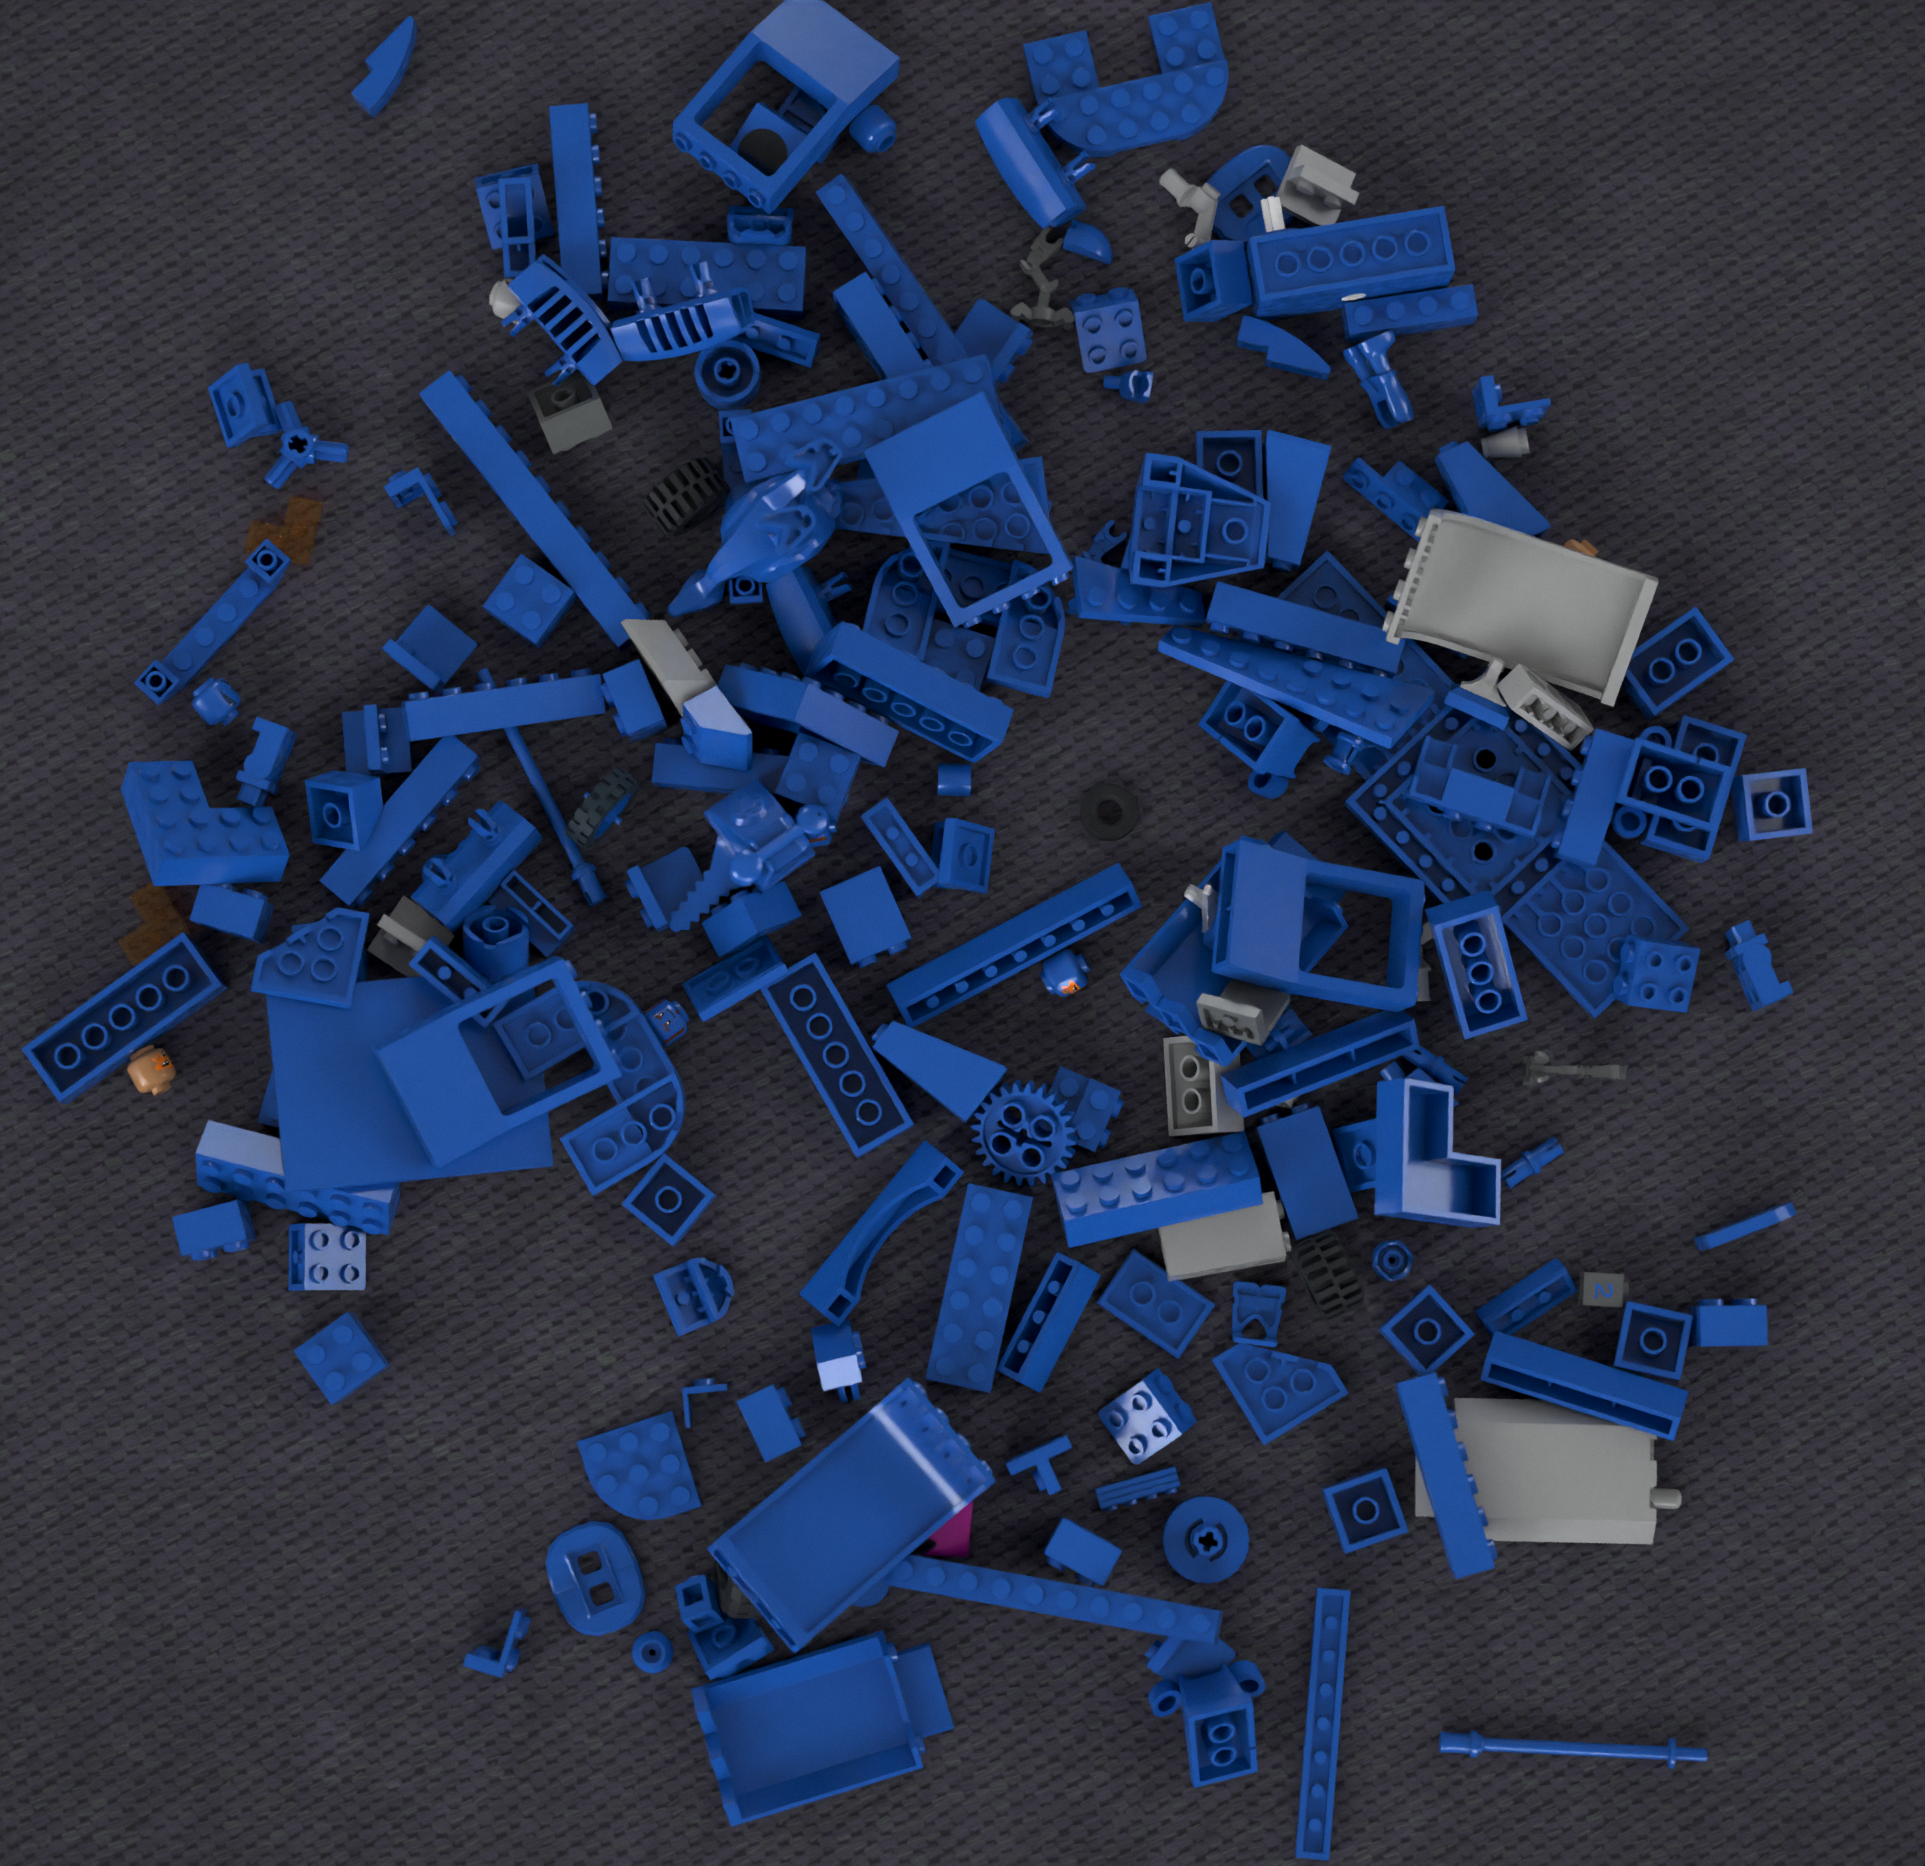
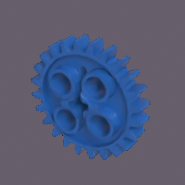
M1016 1080L1013 1083L1012 1089L1007 1083H1004L1000 1087L1001 1093L994 1088L989 1093L991 1099L985 1098L981 1103L984 1109H978L974 1114L976 1118L981 1120L975 1121L971 1126L972 1129L980 1132L972 1138V1142L982 1144L976 1151V1155L986 1154L987 1158L983 1162V1166L993 1163L995 1167L992 1175L995 1176L1000 1171H1003L1005 1173L1004 1182H1007L1014 1176L1016 1177L1017 1186H1020L1025 1178H1027L1030 1186H1034L1039 1177L1041 1182L1045 1184L1050 1179L1049 1173L1061 1172L1059 1167L1065 1169L1070 1163L1066 1157L1072 1158L1076 1152L1071 1146L1075 1145L1079 1138L1070 1133L1076 1131L1078 1124L1069 1123V1120L1075 1113L1074 1111L1064 1112L1063 1108L1068 1101L1063 1100L1059 1103L1055 1101L1058 1091L1055 1090L1050 1095L1046 1094V1084H1043L1036 1090L1034 1089L1033 1080H1030L1025 1088H1023L1020 1080ZM1009 1106L1019 1108L1022 1118L1014 1117L1009 1111ZM1039 1119L1049 1121L1052 1125V1131L1044 1130L1039 1124ZM999 1120L1003 1122V1126L999 1124ZM1022 1128L1027 1130L1028 1138L1022 1136ZM998 1135L1006 1136L1010 1140L1011 1146L1006 1147L1000 1144ZM1046 1141H1050L1052 1145L1049 1146ZM1028 1149H1036L1041 1155V1160H1035L1030 1157Z

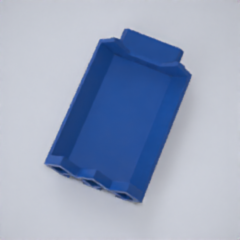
M1280 831L1268 843L1258 838L1255 840L1244 835L1240 838L1302 858L1319 861L1285 831ZM1221 860L1197 886L1199 889L1203 890L1206 885H1210L1216 892H1219ZM1305 883L1299 968L1301 971L1309 973L1348 928V924L1342 915L1343 910L1337 904L1343 898L1346 890ZM1186 899L1119 975L1131 995L1142 1005L1145 1001L1149 1002L1155 1009L1159 1010L1161 1015L1158 1019L1175 1034L1185 1033L1197 1045L1194 1050L1207 1060L1227 1067L1248 1042L1202 1029L1196 1002L1202 993L1216 997L1221 996L1233 978L1211 972L1213 951L1203 945L1202 909L1189 899Z
M883 1630L691 1689L696 1715L705 1736L709 1759L718 1780L723 1807L731 1827L924 1768L920 1755L926 1753L923 1738L954 1729L929 1642L897 1652L894 1642L887 1643Z

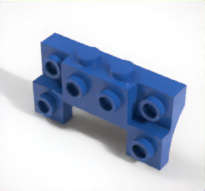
M1425 736L1407 794L1408 798L1437 807L1436 809L1444 811L1442 816L1450 820L1461 822L1462 818L1474 821V827L1487 832H1493L1494 828L1498 830L1501 828L1528 838L1535 837L1552 776H1545L1520 766L1512 788L1451 768L1458 745H1451L1433 739L1431 736Z

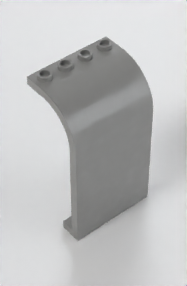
M1431 509L1428 518L1421 516L1415 532V536L1421 537L1416 550L1410 548L1404 564V567L1409 569L1406 581H1398L1393 599L1398 600L1397 607L1394 613L1388 611L1382 630L1387 632L1385 641L1398 645L1401 638L1421 640L1488 662L1492 658H1497L1505 663L1506 668L1512 670L1521 663L1544 681L1601 700V703L1614 706L1659 583L1658 578L1466 514L1443 509Z

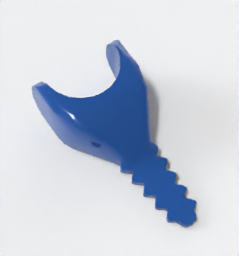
M718 834L710 870L703 872L704 881H697L695 883L696 890L687 892L688 901L679 902V911L671 912L669 927L674 932L689 930L691 921L699 922L700 913L708 914L710 905H719L720 896L727 897L731 890L748 887L737 885L731 880L728 874V866L733 854Z

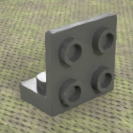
M1232 979L1221 996L1216 997L1202 993L1196 1003L1202 1029L1262 1046L1289 1004L1290 996L1287 993Z

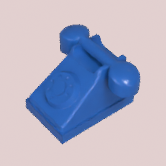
M1226 681L1198 725L1253 769L1248 779V788L1251 792L1266 799H1274L1285 792L1288 787V778H1296L1297 775L1294 773L1295 766L1310 744L1314 742L1319 743L1320 738L1315 733L1325 730L1329 723L1301 711H1298L1297 718L1275 700Z
M1660 726L1647 728L1634 740L1615 801L1626 806L1621 807L1614 813L1612 817L1613 830L1622 838L1631 839L1639 836L1646 828L1647 820L1642 812L1645 811L1712 832L1732 767L1672 749L1671 735L1666 729Z
M758 775L703 813L704 817L733 854L728 866V874L731 880L740 886L755 884L761 894L816 855L808 839L821 837L829 825L827 811L818 804L804 805L798 811L794 821L770 793Z
M1240 1660L1232 1663L1228 1668L1225 1664H1220V1672L1193 1679H1186L1181 1674L1178 1676V1683L1169 1679L1162 1680L1155 1684L1149 1692L1148 1701L1153 1714L1157 1717L1168 1716L1181 1705L1190 1780L1194 1788L1258 1772L1253 1701L1251 1698L1262 1694L1266 1684L1258 1666L1250 1661Z

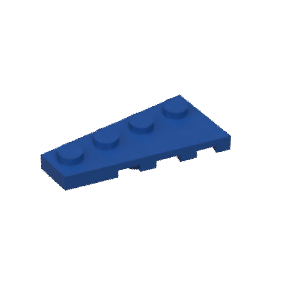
M1074 556L1071 561L1074 566L1072 576L1078 618L1202 627L1205 622L1202 592L1178 585L1158 588L1130 584L1129 571L1079 556Z

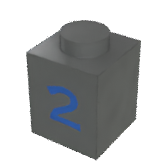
M1580 1272L1578 1305L1623 1308V1301H1628L1629 1283L1624 1281V1274Z

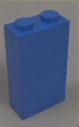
M1309 1102L1291 1108L1292 1115L1280 1119L1278 1113L1260 1119L1261 1126L1255 1128L1279 1200H1282L1284 1214L1294 1241L1359 1218L1320 1107L1311 1108Z

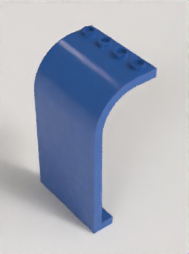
M909 1377L707 1548L793 1653L806 1645L816 1634L935 1531L996 1482L989 1465L985 1461L977 1459L971 1452V1446L963 1435L955 1433L948 1424L949 1420L946 1414L941 1409L934 1408L926 1398L927 1393L919 1383L913 1382Z

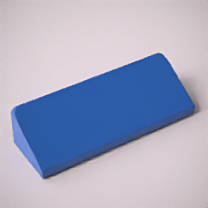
M1555 1258L1474 1312L1492 1339L1495 1331L1512 1335L1576 1293L1578 1289L1566 1267Z

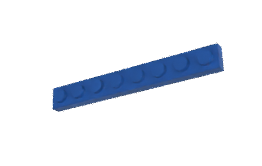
M1316 1587L1295 1845L1296 1858L1329 1860L1350 1590Z

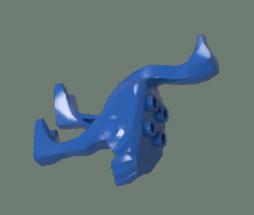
M824 437L792 452L784 459V465L799 469L792 473L770 477L765 482L759 483L730 507L722 518L720 528L722 545L709 563L708 569L696 570L682 586L676 598L667 607V613L670 617L677 618L689 613H700L717 606L722 600L726 581L730 578L743 575L758 582L773 583L809 561L822 550L835 529L834 520L841 512L840 504L842 502L840 493L841 483L829 478L843 455L832 440Z

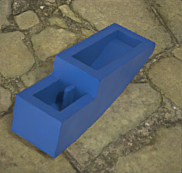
M410 15L365 60L371 73L351 92L355 101L373 118L387 104L399 86L409 65L418 31L415 20Z
M531 177L498 178L504 278H516L536 261Z
M1243 315L1236 341L1237 347L1267 353L1264 366L1327 381L1331 367L1304 342L1266 321Z

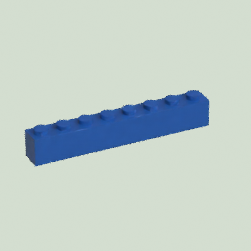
M1116 863L888 983L886 986L907 1026L913 1028L1141 908L1142 905L1131 881L1119 863Z

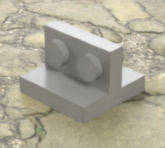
M1299 145L1295 149L1276 197H1280L1283 211L1313 227L1335 224L1341 209L1355 205L1359 196V192L1350 188L1356 173L1303 145Z
M403 895L390 916L388 917L384 914L377 924L381 929L367 951L408 978L420 977L422 975L408 964L425 943L434 935L449 947L457 934L454 936L445 925H440L435 918L432 919L419 905Z

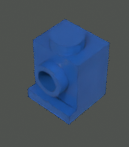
M705 1574L692 1576L686 1582L675 1586L681 1620L693 1632L697 1633L725 1622V1617L721 1613L717 1599L715 1583Z

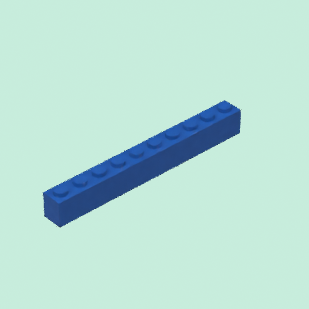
M841 173L815 193L873 278L876 277L885 291L886 297L896 307L904 323L912 332L934 367L971 358L850 180ZM999 399L1005 423L1001 425L1016 452L1028 444L1029 441Z
M450 370L419 393L423 402L560 576L575 592L576 596L612 642L622 652L633 642L621 622L625 619L648 620L652 616L640 601L637 604L632 602L628 597V594L632 591L620 576L616 579L613 578L607 570L611 567V564L602 552L598 551L595 554L587 545L592 540L580 525L576 529L568 520L572 516L560 500L554 503L548 493L552 489L542 476L539 475L535 478L528 468L532 464L521 450L515 453L508 443L512 439L501 425L495 428L488 418L492 416V413L480 399L475 403L468 394L473 389L461 374L455 377Z
M914 1555L905 1557L886 1574L885 1585L1213 1645L1218 1644L1223 1614L1222 1611Z

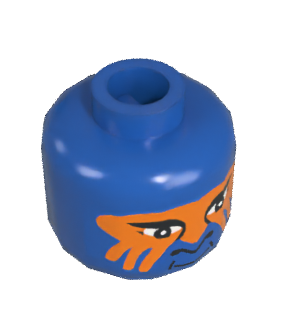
M1064 949L1044 961L1043 971L1040 972V976L1051 995L1056 993L1060 997H1067L1087 985V972L1091 968L1082 953L1076 955L1072 950Z

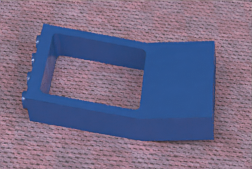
M785 0L747 35L673 121V142L679 150L685 153L688 152L696 158L704 169L713 171L721 177L729 188L737 189L745 195L753 206L762 208L768 214H771L842 130L898 77L900 57L823 0ZM758 61L767 63L829 110L772 176L764 175L701 127Z
M985 390L863 450L906 538L954 628L962 624L964 629H967L982 621L981 614L992 610L995 615L1011 607L1009 600L1021 595L1023 600L1028 599L1041 592L1040 585L1051 581L1052 585H1056L1070 578L1068 571L1072 570L1074 566L1029 481ZM1000 472H1006L1010 476L1052 557V563L969 605H962L916 521V515Z
M1239 839L1222 849L1211 972L1279 992L1392 1012H1399L1414 1006L1419 994L1417 983L1418 969L1421 964L1422 915L1426 900L1424 893L1425 880L1310 860ZM1305 883L1386 897L1391 900L1392 914L1386 987L1306 973L1300 970L1299 955Z
M553 956L434 1013L372 1047L430 1161L436 1167L441 1168L504 1132L622 1077L618 1069L622 1065L621 1060L613 1048L608 1049L603 1039L607 1036V1033L598 1018L593 1019L589 1011L592 1003L583 989L579 991L574 981L577 978V973L569 960L564 961L563 958ZM552 979L593 1060V1067L508 1109L500 1111L458 1030V1025L460 1022Z

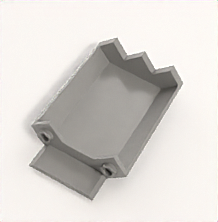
M1454 1398L1453 1411L1458 1423V1428L1454 1429L1457 1443L1462 1441L1467 1452L1468 1461L1463 1463L1467 1475L1473 1474L1477 1485L1478 1493L1473 1494L1476 1506L1483 1507L1487 1518L1488 1526L1483 1527L1487 1540L1653 1544L1656 1527V1508H1654L1653 1490L1654 1487H1657V1461L1654 1460V1440H1657L1656 1435L1545 1400ZM1415 1455V1516L1434 1517Z

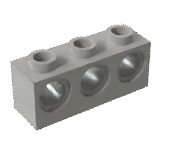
M1521 663L1496 685L1511 710L1569 751H1572L1584 740L1586 735H1589L1594 730L1577 703Z

